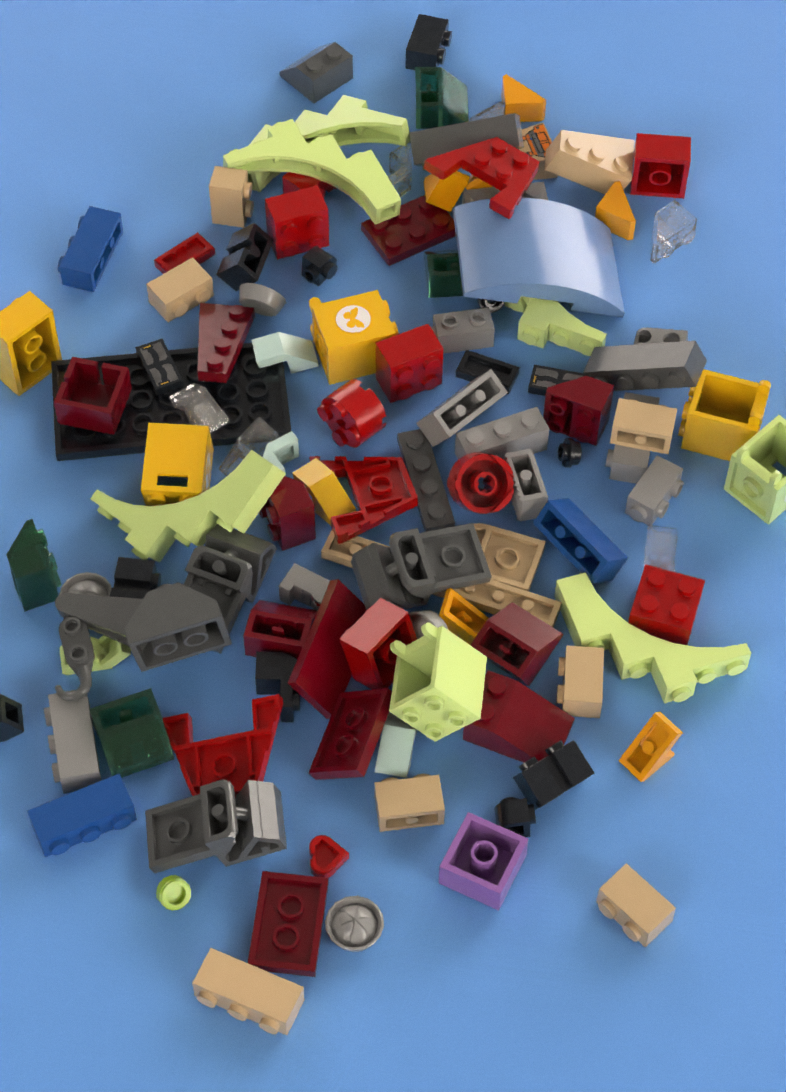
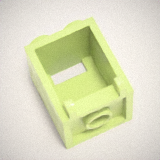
M780 415L775 417L731 455L724 485L726 492L768 525L786 510V476L772 466L778 461L786 468V420Z
M427 622L421 626L423 637L408 645L399 640H395L390 644V649L397 655L389 712L436 742L481 719L487 657L445 627L437 628Z

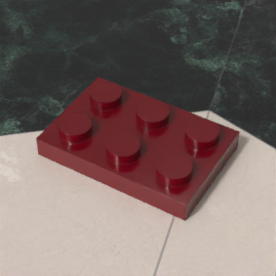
M425 195L402 204L400 215L376 225L371 219L361 223V231L388 266L456 236L454 219L446 210L427 203Z
M389 688L340 693L309 770V774L315 780L365 776L389 714L392 694Z
M262 871L248 964L267 972L316 976L329 878Z

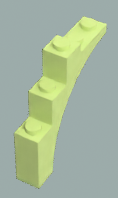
M346 95L340 98L328 115L304 110L295 121L307 143H310L317 137H325L330 134L333 135L339 146L358 143H390L406 146L410 142L406 118L370 110L367 107L366 100ZM265 124L249 145H252L257 140L267 139L268 128L272 126ZM281 172L248 174V182H252V190L261 192Z
M293 119L278 122L269 127L267 139L257 140L252 145L241 149H234L228 154L223 155V167L247 170L248 174L268 171L291 172L310 176L331 184L349 195L360 205L375 225L400 215L401 198L371 149L363 153H355L346 159L332 134L325 137H317L310 143H307Z
M521 296L518 303L505 302L504 306L523 313L518 323L517 339L528 345H534L543 349L547 341H550L558 346L567 347L586 356H591L594 347L605 346L606 333L585 324L570 314L558 301Z
M251 450L237 468L218 484L198 496L178 503L159 506L133 505L116 500L98 489L90 499L99 505L97 511L111 521L114 517L120 521L117 526L128 533L125 540L134 546L131 550L132 553L143 560H148L150 557L160 563L176 539L187 547L191 543L196 546H204L206 534L217 524L229 532H232L235 528L244 534L286 473Z
M586 572L556 580L554 597L557 601L562 602L560 611L574 645L604 648V650L609 649L621 680L641 678L651 672L664 703L685 701L694 695L696 683L705 684L711 682L716 677L727 674L730 676L738 675L748 667L751 651L747 643L727 647H694L672 643L649 635L629 624L614 612L596 592Z

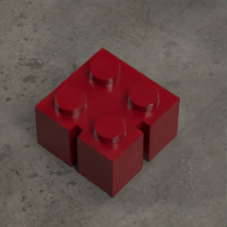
M72 357L64 375L65 382L61 383L54 400L58 424L114 435L132 390L129 368L103 363L101 368L104 385H102L97 361Z

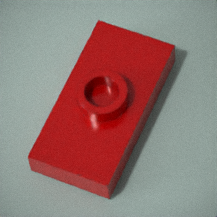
M197 232L154 259V264L162 274L191 258H194L200 265L215 255V248Z

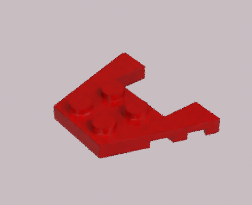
M494 137L427 158L424 162V170L444 180L460 168L500 190L499 193L490 199L489 208L510 219L516 205H519L524 191L529 188L537 174L540 161L513 147L506 141Z
M320 456L309 457V462L317 458L333 471L337 478L346 477L359 511L331 517V526L338 544L344 543L418 506V496L402 457H364V461H347L346 456H335L334 460H320Z
M280 694L252 699L253 730L193 742L192 717L189 713L161 718V724L168 735L169 743L177 756L181 771L192 796L200 794V786L223 779L232 783L236 798V794L241 791L248 780H264L283 707V698Z

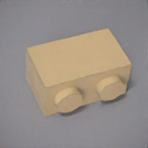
M215 166L209 183L212 223L244 228L247 217H252L254 202L250 201L252 182H248V171Z
M194 258L187 260L146 284L149 303L167 322L183 316L187 311L198 306L200 303L207 302L214 296L212 277Z
M619 398L610 444L669 455L677 409L665 405L639 402L634 399Z
M566 645L565 657H559L558 676H563V685H557L556 703L562 704V710L573 717L600 718L603 699L604 648Z
M418 774L413 778L397 779L391 777L383 779L381 782H374V798L379 832L444 824L445 807L439 775Z
M627 863L599 888L596 901L599 910L604 916L609 919H615L622 926L628 938L634 942L639 941L644 947L651 943L673 921L676 910L675 906Z

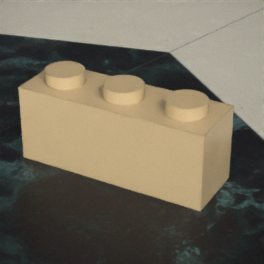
M210 948L192 982L194 996L203 1005L211 1008L217 1005L228 1010L227 1012L238 1020L246 1021V1019L259 1023L261 1029L271 1034L280 1032L288 1035L305 1000L303 986L213 948Z

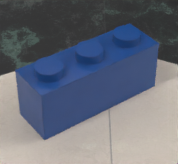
M89 206L85 216L80 217L75 236H71L69 239L68 250L65 256H61L57 269L61 274L62 285L90 292L95 291L123 233L121 213Z
M569 498L548 500L533 522L581 573L586 572L592 584L612 581L628 559Z
M120 773L27 810L31 826L44 857L63 854L74 845L82 842H92L103 833L113 829H124L131 822L137 820L134 804Z

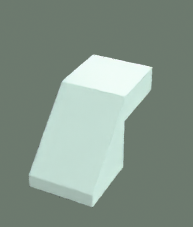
M282 332L251 340L259 368L287 361L291 374L319 366L314 344L311 340Z
M291 431L268 443L263 458L285 472L283 464L299 457L298 438Z
M392 713L388 714L382 730L375 773L407 778L417 730Z

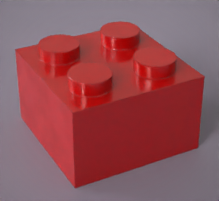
M637 133L630 195L684 199L691 162V137Z
M318 185L265 199L267 234L274 239L272 249L277 260L308 252L315 246L320 248L329 246L328 207Z
M429 324L376 342V380L390 403L405 400L416 393L434 389L442 384L444 348Z
M645 564L628 623L649 635L672 643L688 645L705 580Z
M379 598L351 628L345 631L339 640L353 679L373 690L388 688L393 683L397 655L391 651L390 644L395 640H399L408 645L417 640L409 612Z

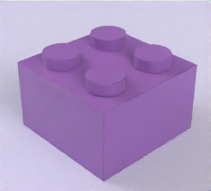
M468 812L439 866V884L499 911L526 858L529 839Z

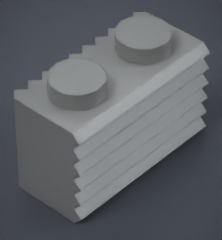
M532 449L506 453L504 460L509 464L514 475V493L511 501L516 511L517 520L521 522L536 519L547 503L548 495Z

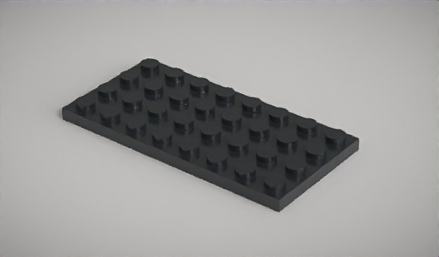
M244 343L227 383L198 380L197 371L198 348L168 350L183 380L184 387L156 396L136 353L82 358L98 362L102 385H104L101 368L103 363L129 368L132 390L116 432L112 435L58 424L54 400L61 383L65 382L64 375L71 359L51 361L57 461L145 453L148 422L209 426L213 446L274 441L291 432L283 362L259 368L252 343Z

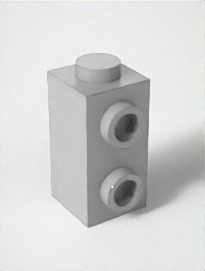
M489 307L433 315V326H431V329L444 348L443 354L494 347L495 328Z
M657 455L628 495L625 513L633 520L643 522L649 526H652L657 517L663 518L669 507L668 501L672 496L676 498L683 488L684 482L681 481L683 468Z

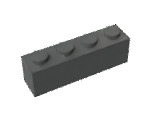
M515 113L409 132L414 165L422 166L423 170L424 162L427 158L494 137L506 141L517 149L524 148L520 115Z
M696 340L594 347L583 373L585 376L614 385L613 391L696 387L707 360Z

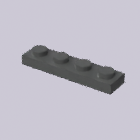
M421 429L397 433V442L403 462L418 496L417 508L424 531L428 532L454 527L455 520L430 442Z

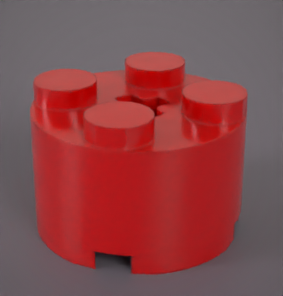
M357 379L349 380L328 395L317 408L319 417L328 424L332 430L333 440L340 447L348 445L356 448L386 426V423L382 421L386 417V413L381 401L370 388L364 390L359 385L363 382Z
M473 452L462 456L452 466L447 479V487L452 499L461 508L479 514H489L500 511L510 502L514 493V475L509 464L501 457ZM479 478H484L482 481V483L485 485L483 489L478 488Z

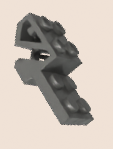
M473 523L419 533L418 528L395 532L389 538L390 547L374 542L354 553L351 560L366 610L379 598L402 609L427 605L433 593L443 592L449 588L458 589L488 583L492 578Z
M217 524L206 534L205 546L200 545L193 550L185 568L188 575L183 585L217 600L230 634L244 601L253 604L277 548L271 542L246 533L243 534L236 529L229 532ZM224 647L215 649L213 651L221 654Z
M222 779L200 786V794L145 811L149 868L154 873L215 855L227 867L287 849L281 792L274 783L248 780L241 791L236 794L235 798L232 783Z

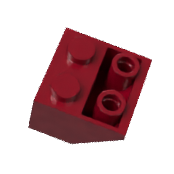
M583 376L548 387L545 395L543 418L549 430L573 437L582 443L597 446L609 421L614 385L590 376Z
M284 476L259 512L262 519L267 518L269 522L267 525L269 535L273 542L278 541L282 551L316 539L315 507L303 482Z
M259 600L250 611L243 635L245 655L256 657L257 651L283 652L298 659L318 610Z
M512 602L487 619L471 643V646L485 655L489 662L529 687L563 637V633Z

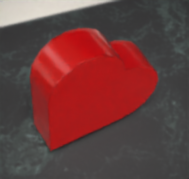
M326 835L314 837L309 844L310 869L314 877H331L349 859V852Z

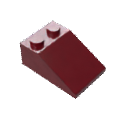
M488 670L485 675L481 719L464 727L463 740L523 763L534 756L540 761L548 756L545 752L547 748L560 740L565 744L575 718L519 681Z

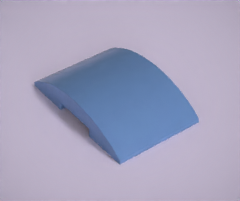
M522 198L519 205H516L510 219L490 209V199L454 206L453 217L463 297L518 303L522 296L568 302L571 311L617 317L624 316L625 312L611 231L607 225L593 215L570 205L535 198Z

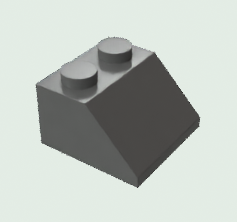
M333 42L316 48L279 73L284 80L312 103H316L353 79V55L338 43Z

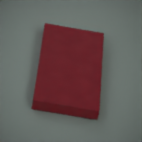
M339 579L330 580L288 681V684L326 719H330L341 692H345L352 675L339 639L366 611L364 603Z

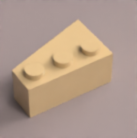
M561 130L546 149L544 170L602 194H606L616 181L621 182L624 190L632 180L635 140Z

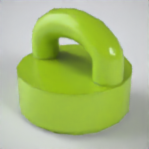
M169 875L159 882L156 889V898L166 909L171 911L179 910L189 902L191 888L182 877Z

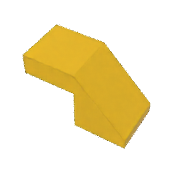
M317 458L292 472L293 478L303 482L307 492L312 496L315 513L330 526L331 517L356 512L355 506L334 472Z

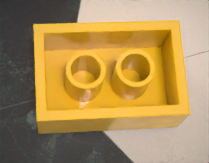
M31 291L16 298L9 306L0 311V380L15 394L20 396L52 373L51 361L62 360L53 310Z

